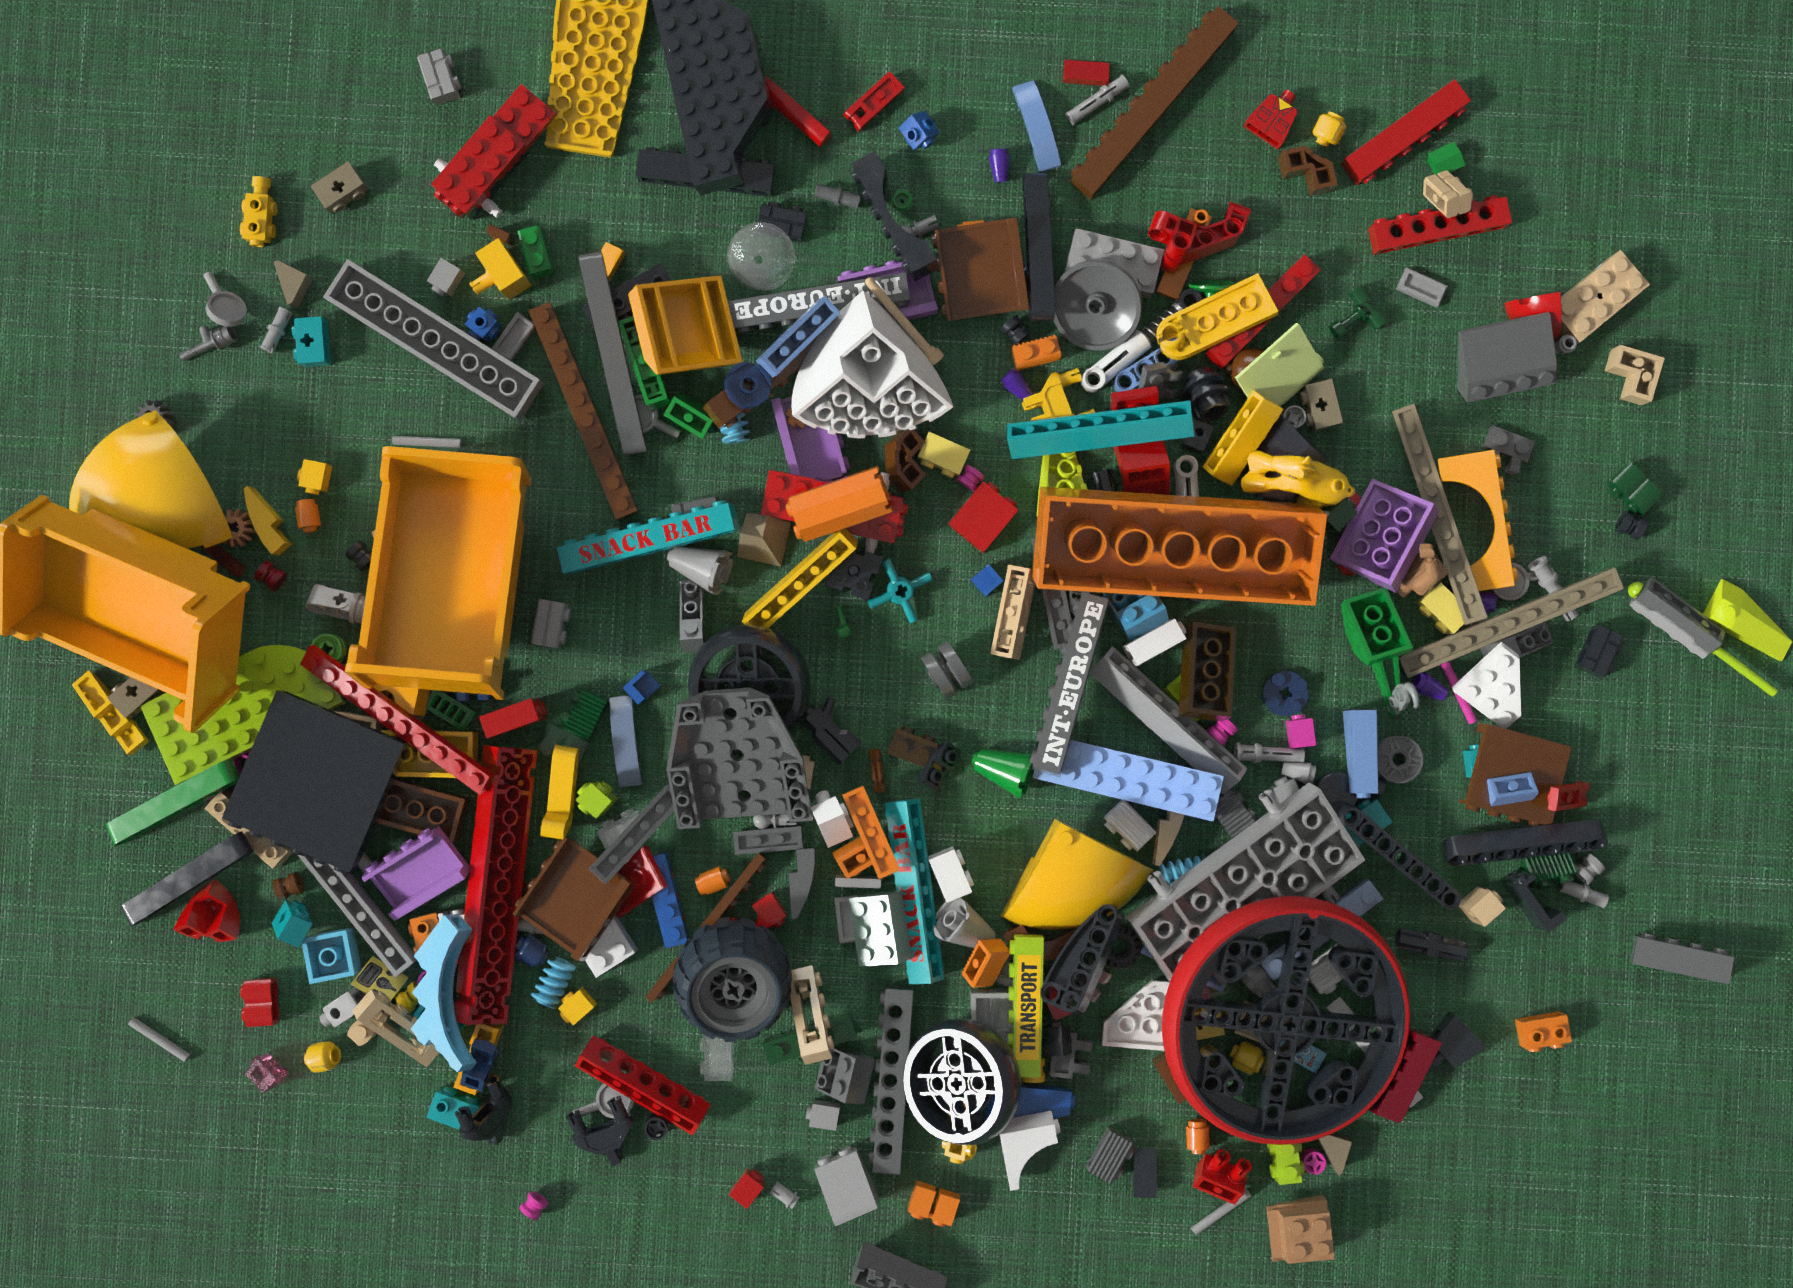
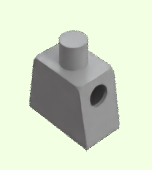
M356 987L349 990L323 1008L324 1013L320 1015V1022L325 1027L330 1025L337 1027L354 1016L352 1010L366 994Z

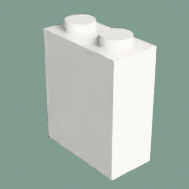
M1172 619L1123 645L1122 648L1129 661L1134 666H1138L1185 640L1184 634L1187 632L1181 621L1177 622L1176 619Z

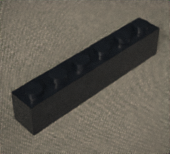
M646 147L645 150L639 149L636 177L639 182L695 188L687 154H681L680 151L672 149L668 150V152H661L654 147ZM742 158L739 164L744 184L720 190L772 197L775 176L774 164H770L766 160L748 162V159Z

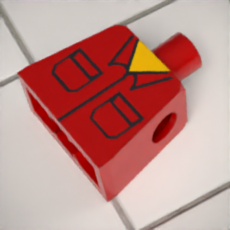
M1284 90L1280 98L1270 94L1247 118L1243 127L1276 149H1279L1297 114V110L1290 106L1296 96L1289 90Z

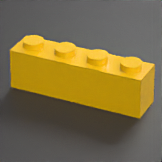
M1253 390L1202 467L1212 476L1232 486L1247 465L1249 454L1257 450L1273 424L1278 420L1283 408L1271 399Z

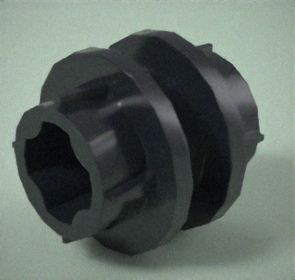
M1207 367L1195 369L1186 376L1181 396L1184 401H1191L1192 415L1197 416L1198 419L1201 418L1203 421H1213L1222 417L1228 410L1231 398V391L1225 385L1224 377Z

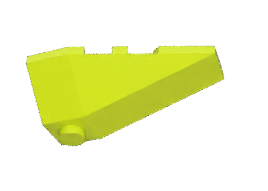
M1075 452L1043 455L1037 516L1040 486L1087 489L1082 478L1081 465L1078 464Z
M1724 579L1720 580L1703 615L1724 629L1725 633L1778 661H1783L1792 640L1744 590Z

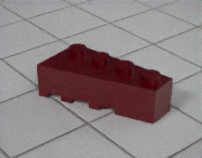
M1409 1028L1407 1045L1399 1068L1387 1089L1369 1110L1378 1116L1401 1123L1442 1042L1424 1032Z

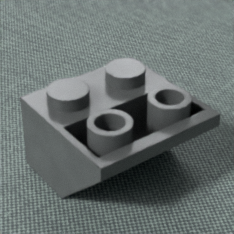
M834 1046V1049L831 1050L832 1058L821 1061L815 1089L843 1103L864 1104L875 1059L860 1052Z

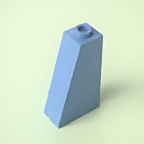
M1377 710L1343 711L1350 793H1357V798H1371V793H1378Z

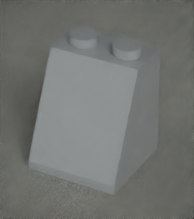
M846 1146L838 1151L839 1154L832 1157L825 1155L817 1160L818 1163L815 1164L814 1170L835 1226L878 1208V1194L857 1146L853 1148Z

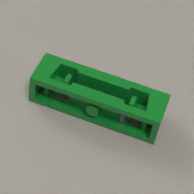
M634 316L618 321L646 406L650 411L668 406L671 400L662 374L656 375L644 360Z

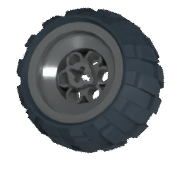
M729 917L721 918L713 925L705 924L696 930L693 938H689L678 954V961L674 966L673 988L675 999L678 1005L681 1006L682 1014L693 1027H698L703 1035L711 1039L719 1037L723 1038L725 1042H736V1039L747 1038L750 1040L759 1036L761 1030L764 1028L769 1030L777 1022L781 1012L786 1008L791 994L792 972L785 948L781 943H778L776 936L763 925L758 927L754 921L741 918L740 921L730 920ZM737 967L736 970H731L729 968ZM722 974L723 976L717 978L715 975ZM746 974H751L749 978L744 977Z

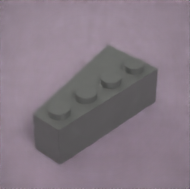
M1642 933L1641 936H1634L1630 962L1640 966L1730 984L1734 957L1728 954V950L1714 948L1713 951L1704 949V945L1689 943V946L1682 945L1680 940L1665 938V941L1656 940V935Z
M863 1242L856 1257L849 1284L862 1288H945L947 1277L943 1276L940 1272L929 1270Z

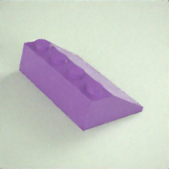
M1372 479L1356 508L1357 515H1354V518H1351V521H1349L1330 560L1379 586L1397 593L1419 551L1420 544H1423L1439 511L1434 503Z

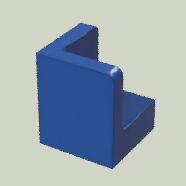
M989 564L971 579L972 583L985 597L1003 582L1002 578Z
M643 669L623 689L640 705L660 685L647 670Z

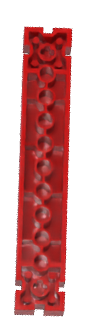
M491 745L483 746L482 763L486 764V769L494 775L485 792L480 795L478 794L464 914V920L472 928V932L460 952L456 992L460 993V1001H455L454 1003L456 1021L465 1025H481L483 1021L489 1024H507L509 1005L504 1004L505 996H510L519 921V916H514L513 912L516 909L515 904L522 894L535 778L530 777L531 768H536L538 750Z

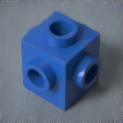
M926 111L912 114L899 127L913 150L922 147L923 149L929 148L934 144V138L940 133Z
M480 307L468 314L467 322L465 323L470 328L468 333L478 341L482 338L487 343L498 335L502 327L496 321L498 316L489 308L484 311Z

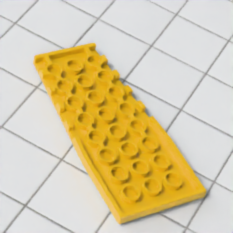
M556 0L548 106L557 116L547 127L545 141L547 148L608 158L613 157L645 29L649 0Z

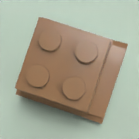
M1323 1195L1266 1206L1272 1262L1285 1260L1288 1264L1335 1259L1330 1213L1327 1200Z

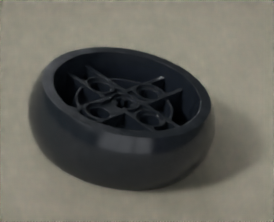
M738 625L724 629L709 638L699 648L690 666L688 676L689 698L704 691L723 690L725 688L722 687L721 682L724 681L729 682L732 689L749 688L748 685H745L749 681L750 685L753 686L752 689L770 696L775 707L780 699H793L789 709L781 717L789 732L798 724L807 709L811 691L807 664L800 651L789 639L770 628L758 625ZM736 645V655L727 659L719 668L718 673H706L708 664L719 651L728 646ZM760 646L775 653L785 663L790 673H780L772 660L760 654ZM743 660H751L754 666L751 668L746 667L743 664ZM769 681L776 683L777 689L772 690L768 688L766 683ZM726 708L732 715H737L733 708Z
M969 1019L941 1021L923 1032L909 1051L904 1068V1089L908 1104L918 1122L929 1133L942 1141L964 1146L989 1141L1008 1126L1020 1102L1022 1083L1016 1057L1007 1042L995 1030L980 1022ZM942 1041L944 1052L934 1061L930 1070L934 1051ZM973 1045H974L980 1052L974 1050V1049H973ZM996 1094L993 1110L987 1121L982 1125L981 1111L990 1103L993 1095Z

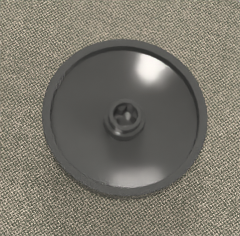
M1098 259L1082 261L1070 267L1060 277L1054 287L1055 325L1061 334L1076 346L1088 350L1111 349L1126 341L1139 323L1142 313V297L1139 287L1133 277L1115 263Z

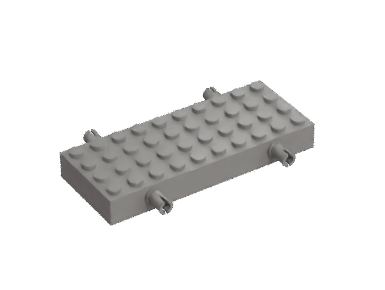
M1307 783L1280 804L1272 790L1264 791L1266 796L1264 797L1261 793L1259 799L1263 802L1268 813L1170 885H1168L1160 871L1153 873L1156 879L1152 875L1148 877V881L1158 894L1125 918L1169 982L1178 963L1194 940L1219 918L1237 908L1263 899L1281 896L1315 898L1321 893L1327 902L1333 904L1336 903L1333 897L1336 901L1340 899L1339 894H1337L1332 885L1364 862L1365 859L1321 789L1311 783ZM1232 943L1229 946L1228 951L1234 949L1236 943ZM1215 971L1213 976L1218 985H1225L1226 982Z

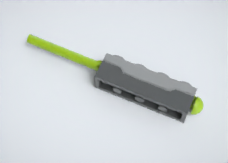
M1653 577L1644 584L1641 582L1630 584L1628 587V594L1631 597L1630 606L1637 613L1648 618L1656 627H1660L1667 632L1672 639L1679 641L1690 652L1697 654L1702 659L1710 653L1715 654L1771 697L1778 692V689L1720 647L1725 635L1724 629Z

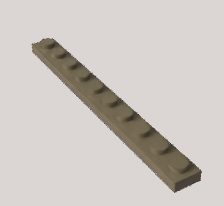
M1415 404L1394 410L1392 413L1421 498L1434 503L1439 511L1432 525V530L1444 566L1449 572L1448 577L1464 624L1468 625L1487 619Z
M1612 567L1457 631L1454 634L1416 648L1410 653L1398 656L1405 676L1409 678L1620 591L1624 587L1616 568Z

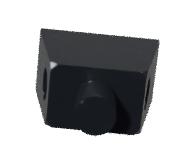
M1448 1012L1430 1035L1442 1042L1431 1065L1437 1068L1445 1060L1455 1068L1482 1051L1485 1046L1455 1014Z

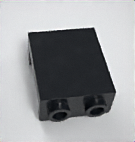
M1514 870L1502 882L1533 927L1549 933L1567 920L1562 911L1550 907L1543 909L1530 892L1527 885L1537 878L1535 874L1523 870Z

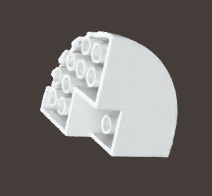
M864 291L841 309L840 314L816 338L799 369L792 394V415L813 428L820 427L828 430L829 434L842 433L847 434L851 438H865V435L877 434L879 437L896 435V431L916 429L915 425L926 420L931 422L953 408L951 398L942 380L920 347L904 328Z

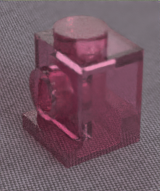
M266 1053L262 1056L259 1054L250 1061V1068L245 1075L265 1093L278 1086L289 1070L286 1067L282 1068Z

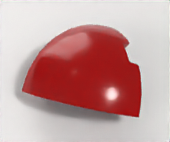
M1560 292L1504 303L1510 320L1549 312L1554 342L1557 341L1560 334L1562 316Z
M213 879L192 897L181 913L173 930L196 939H201L202 936L215 939L216 942L235 940L238 938L240 930V916L235 900L219 881Z

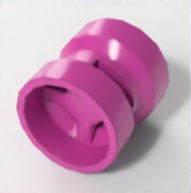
M1226 719L1222 722L1217 721L1214 726H1210L1206 731L1224 746L1227 738L1230 735H1234L1238 729L1232 722Z

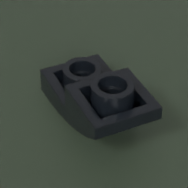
M944 741L926 763L918 781L933 790L939 791L947 770L954 771L962 751L949 742Z
M1135 1148L1134 1198L1157 1199V1149Z

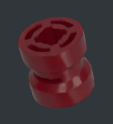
M270 561L262 563L254 575V579L260 583L264 582L267 584V588L273 592L277 591L287 578V573L283 570H277Z

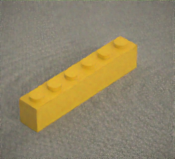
M846 528L833 532L745 612L742 622L745 625H758L769 628L856 549L858 540Z

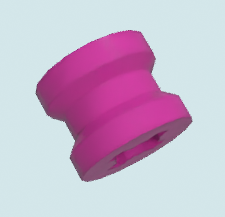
M966 464L964 473L959 475L956 480L975 492L979 481H983L985 476L972 466Z
M1307 1148L1302 1151L1300 1161H1303L1304 1169L1308 1173L1317 1175L1324 1171L1326 1160L1319 1150Z
M530 1191L527 1195V1201L523 1202L519 1208L527 1217L538 1220L542 1209H546L549 1202L539 1193Z

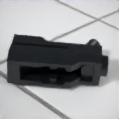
M827 697L822 710L818 706L816 708L811 706L804 713L805 719L803 722L812 730V738L840 765L850 754L825 729L850 753L862 742L849 729L841 730L833 722L831 711L836 700Z

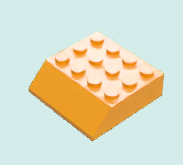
M721 275L639 284L629 292L628 296L643 357L656 375L734 365L743 362Z

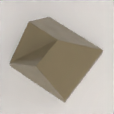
M747 513L740 532L737 557L781 567L791 523L770 516Z

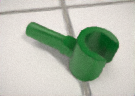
M838 606L836 610L842 626L836 628V631L840 638L844 639L851 634V630L844 618L842 607Z

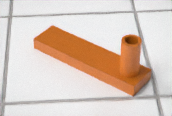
M1192 208L1187 216V220L1205 227L1209 226L1212 218L1208 215L1207 211L1203 209L1197 211ZM1194 261L1181 265L1175 273L1164 272L1156 293L1172 300L1178 299Z
M864 786L843 794L842 796L879 880L901 871Z

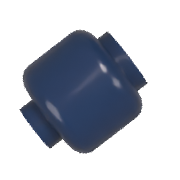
M527 934L524 938L520 936L516 941L515 958L531 968L536 965L540 966L549 953L547 943L533 934Z

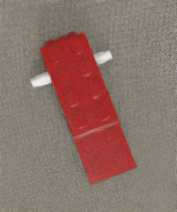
M520 84L493 117L489 115L449 163L443 162L441 158L435 162L434 166L441 173L431 183L436 190L434 196L440 202L446 204L460 219L467 216L472 220L482 208L498 218L502 210L490 199L508 179V175L515 171V167L521 164L522 159L527 157L530 153L528 150L530 146L554 120L557 114L525 86Z
M769 469L761 515L795 521L794 517H789L786 509L789 497L833 481ZM881 472L880 474H882L888 490L890 474ZM888 492L890 500H888L889 504L887 506L892 505L893 512L846 528L852 535L866 537L865 552L874 554L878 540L894 543L896 537H902L904 529L902 525L908 510V505L903 503L904 495Z

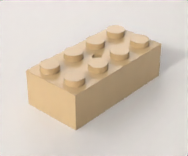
M1621 250L1611 255L1561 297V336L1572 335L1576 339L1577 344L1580 343L1650 285ZM1597 294H1601L1602 299H1598Z

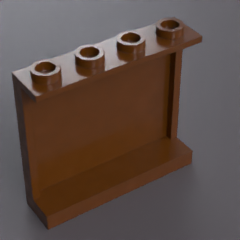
M1017 217L935 230L936 235H931L933 249L938 248L939 258L936 259L939 269L936 271H941L942 280L938 281L939 293L944 294L945 303H942L941 307L943 317H947L948 322L1029 309Z
M1478 723L1476 732L1482 733L1471 780L1466 799H1459L1458 802L1467 804L1466 809L1480 812V808L1486 809L1487 815L1500 818L1501 814L1508 815L1507 820L1521 823L1522 819L1529 821V826L1551 825L1555 811L1548 810L1549 802L1547 796L1550 787L1562 785L1572 747L1497 726ZM1528 772L1532 773L1539 791L1533 800L1491 806L1487 785L1488 779Z
M564 837L563 840L560 839L553 848L555 852L551 858H547L541 865L540 869L542 871L538 877L533 878L529 883V890L526 895L516 902V909L513 915L522 917L572 953L571 957L575 960L585 961L636 884L620 872H617L607 884H604L588 869L599 857L572 838Z

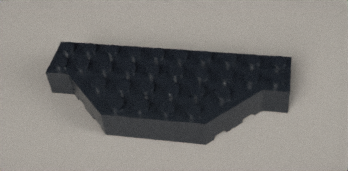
M652 0L694 187L702 196L744 184L739 162L744 156L743 153L748 144L752 143L759 132L763 120L766 116H769L773 109L754 25L748 13L724 0Z

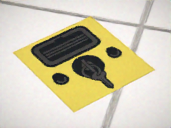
M372 956L351 982V985L365 994L371 989L376 993L381 991L392 1000L408 977L403 974L395 977L382 961Z

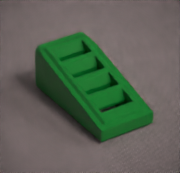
M433 690L426 709L462 731H465L477 713L462 702H457L456 698L450 694L439 690ZM439 696H441L442 700L440 701L438 706L435 707L434 704ZM447 701L451 702L445 712L441 711ZM455 706L459 707L456 713L454 714L453 718L450 717L449 715L451 714ZM462 712H467L461 723L457 720Z

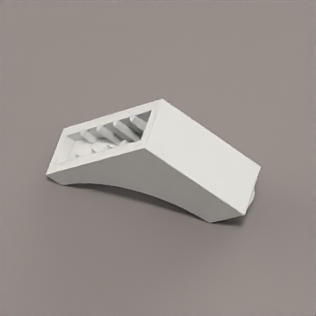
M1051 1111L1015 1117L999 1133L1010 1191L1019 1189L1021 1171L1030 1157L1039 1150L1058 1143L1056 1134L1061 1133L1058 1119H1053Z

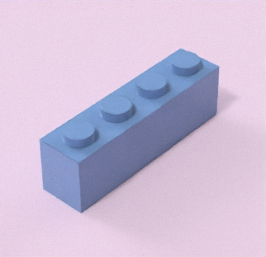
M826 296L818 299L755 361L756 364L761 365L768 372L770 378L777 376L840 314V311Z

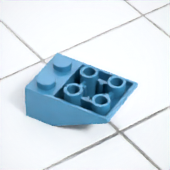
M1101 592L1103 598L1109 599L1108 607L1129 642L1169 621L1167 609L1159 596Z

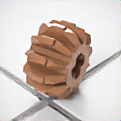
M236 509L235 512L228 510L227 517L225 516L232 538L222 543H230V546L234 548L238 544L244 547L246 546V540L253 541L250 533H256L255 529L251 528L253 524L249 520V513L243 514L240 509ZM235 524L239 525L237 526V528H239L238 532H234L236 530L233 529Z

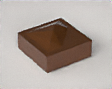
M489 225L486 233L493 241L499 238L503 244L512 245L514 239L510 233L493 225Z

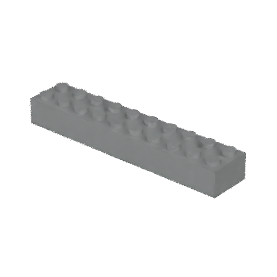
M348 259L323 296L330 303L519 421L522 420L544 385L537 377Z

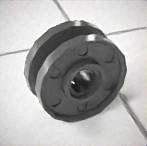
M1389 736L1382 739L1377 744L1378 776L1390 783H1406L1413 780L1420 773L1423 766V753L1419 745L1405 736ZM1396 753L1402 757V762L1398 766L1393 763V756Z

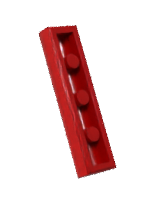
M765 75L772 106L819 147H823L832 137L831 132Z

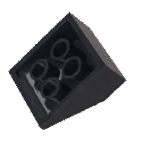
M1280 414L1278 420L1273 424L1265 439L1257 448L1258 451L1271 456L1294 455L1305 458L1310 456L1313 461L1323 464L1328 460V456L1282 414ZM1248 463L1241 472L1244 476L1250 471ZM1268 471L1265 473V477L1267 478H1278L1282 476V474L1276 471ZM1283 490L1260 492L1271 502H1288L1296 494Z

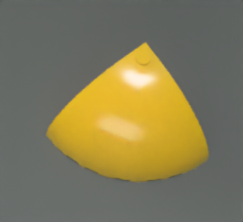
M156 410L122 425L104 438L85 459L75 477L70 494L69 510L76 513L85 514L93 508L186 549L201 545L207 548L232 538L223 511L204 474L185 444Z
M1054 819L1035 857H1031L1000 917L1019 925L1041 930L1078 928L1103 905L1109 904L1118 909L1126 905L1144 886L1153 869ZM1110 911V912L1107 914V916L1113 914L1114 912H1113V911Z

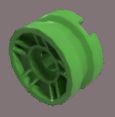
M321 634L311 644L316 645L325 653L328 645L333 647V650L328 655L339 663L343 661L347 654L345 641L335 634Z

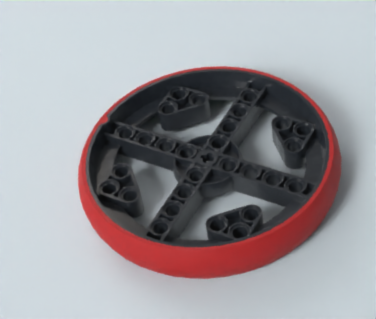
M1281 896L1249 903L1229 912L1206 928L1194 940L1178 963L1167 989L1162 1013V1038L1166 1060L1173 1079L1190 1105L1213 1125L1231 1135L1248 1141L1273 1145L1298 1144L1320 1139L1341 1130L1363 1115L1380 1098L1394 1078L1406 1049L1410 1028V1004L1406 981L1394 953L1384 939L1371 925L1351 911L1331 902L1301 896ZM1306 928L1305 933L1299 935L1300 930ZM1288 930L1278 987L1265 993L1258 1000L1257 1004L1201 998L1208 981L1215 971L1226 982L1233 983L1267 958L1268 948L1258 937ZM1317 934L1331 938L1341 944L1332 947L1329 951L1328 959L1345 984L1358 996L1367 997L1373 992L1375 1017L1319 1011L1313 998L1306 993ZM1232 943H1236L1235 948L1228 951L1229 946ZM1258 945L1257 950L1251 953L1253 946ZM1302 950L1301 955L1295 958L1296 953ZM1345 955V959L1339 963L1340 958ZM1367 957L1366 962L1361 965L1362 960ZM1229 965H1232L1231 970L1227 973H1224L1225 968ZM1298 973L1297 977L1291 980L1292 975ZM1363 980L1362 984L1357 987L1358 982ZM1291 995H1294L1293 999L1290 1002H1287V999ZM1198 1008H1202L1198 1015H1194ZM1224 1010L1223 1015L1216 1018L1218 1012ZM1242 1013H1246L1245 1017L1239 1020V1016ZM1268 1015L1267 1019L1261 1022L1263 1016ZM1311 1020V1023L1305 1027L1306 1022ZM1333 1022V1025L1327 1029L1328 1024ZM1355 1024L1354 1028L1349 1031V1028ZM1196 1025L1254 1031L1259 1043L1267 1049L1256 1107L1233 1098L1243 1092L1244 1083L1225 1056L1214 1045H1205L1199 1052ZM1374 1027H1376L1375 1031L1373 1033H1370L1371 1030ZM1316 1038L1370 1043L1357 1069L1345 1059L1337 1058L1307 1080L1304 1085V1091L1314 1103L1285 1110L1295 1054L1306 1050ZM1286 1040L1282 1046H1279L1281 1041ZM1216 1055V1058L1209 1062L1210 1057ZM1282 1062L1280 1067L1275 1068L1277 1063ZM1344 1069H1346V1072H1345L1344 1074L1340 1075L1341 1072H1342ZM1212 1077V1080L1208 1084H1205V1081L1208 1078ZM1234 1080L1232 1085L1227 1086L1229 1081ZM1275 1084H1278L1274 1090H1271ZM1321 1088L1320 1092L1315 1095V1092ZM1340 1091H1342V1094H1341L1340 1096L1336 1097L1337 1094H1338ZM1274 1106L1270 1112H1267L1270 1107Z

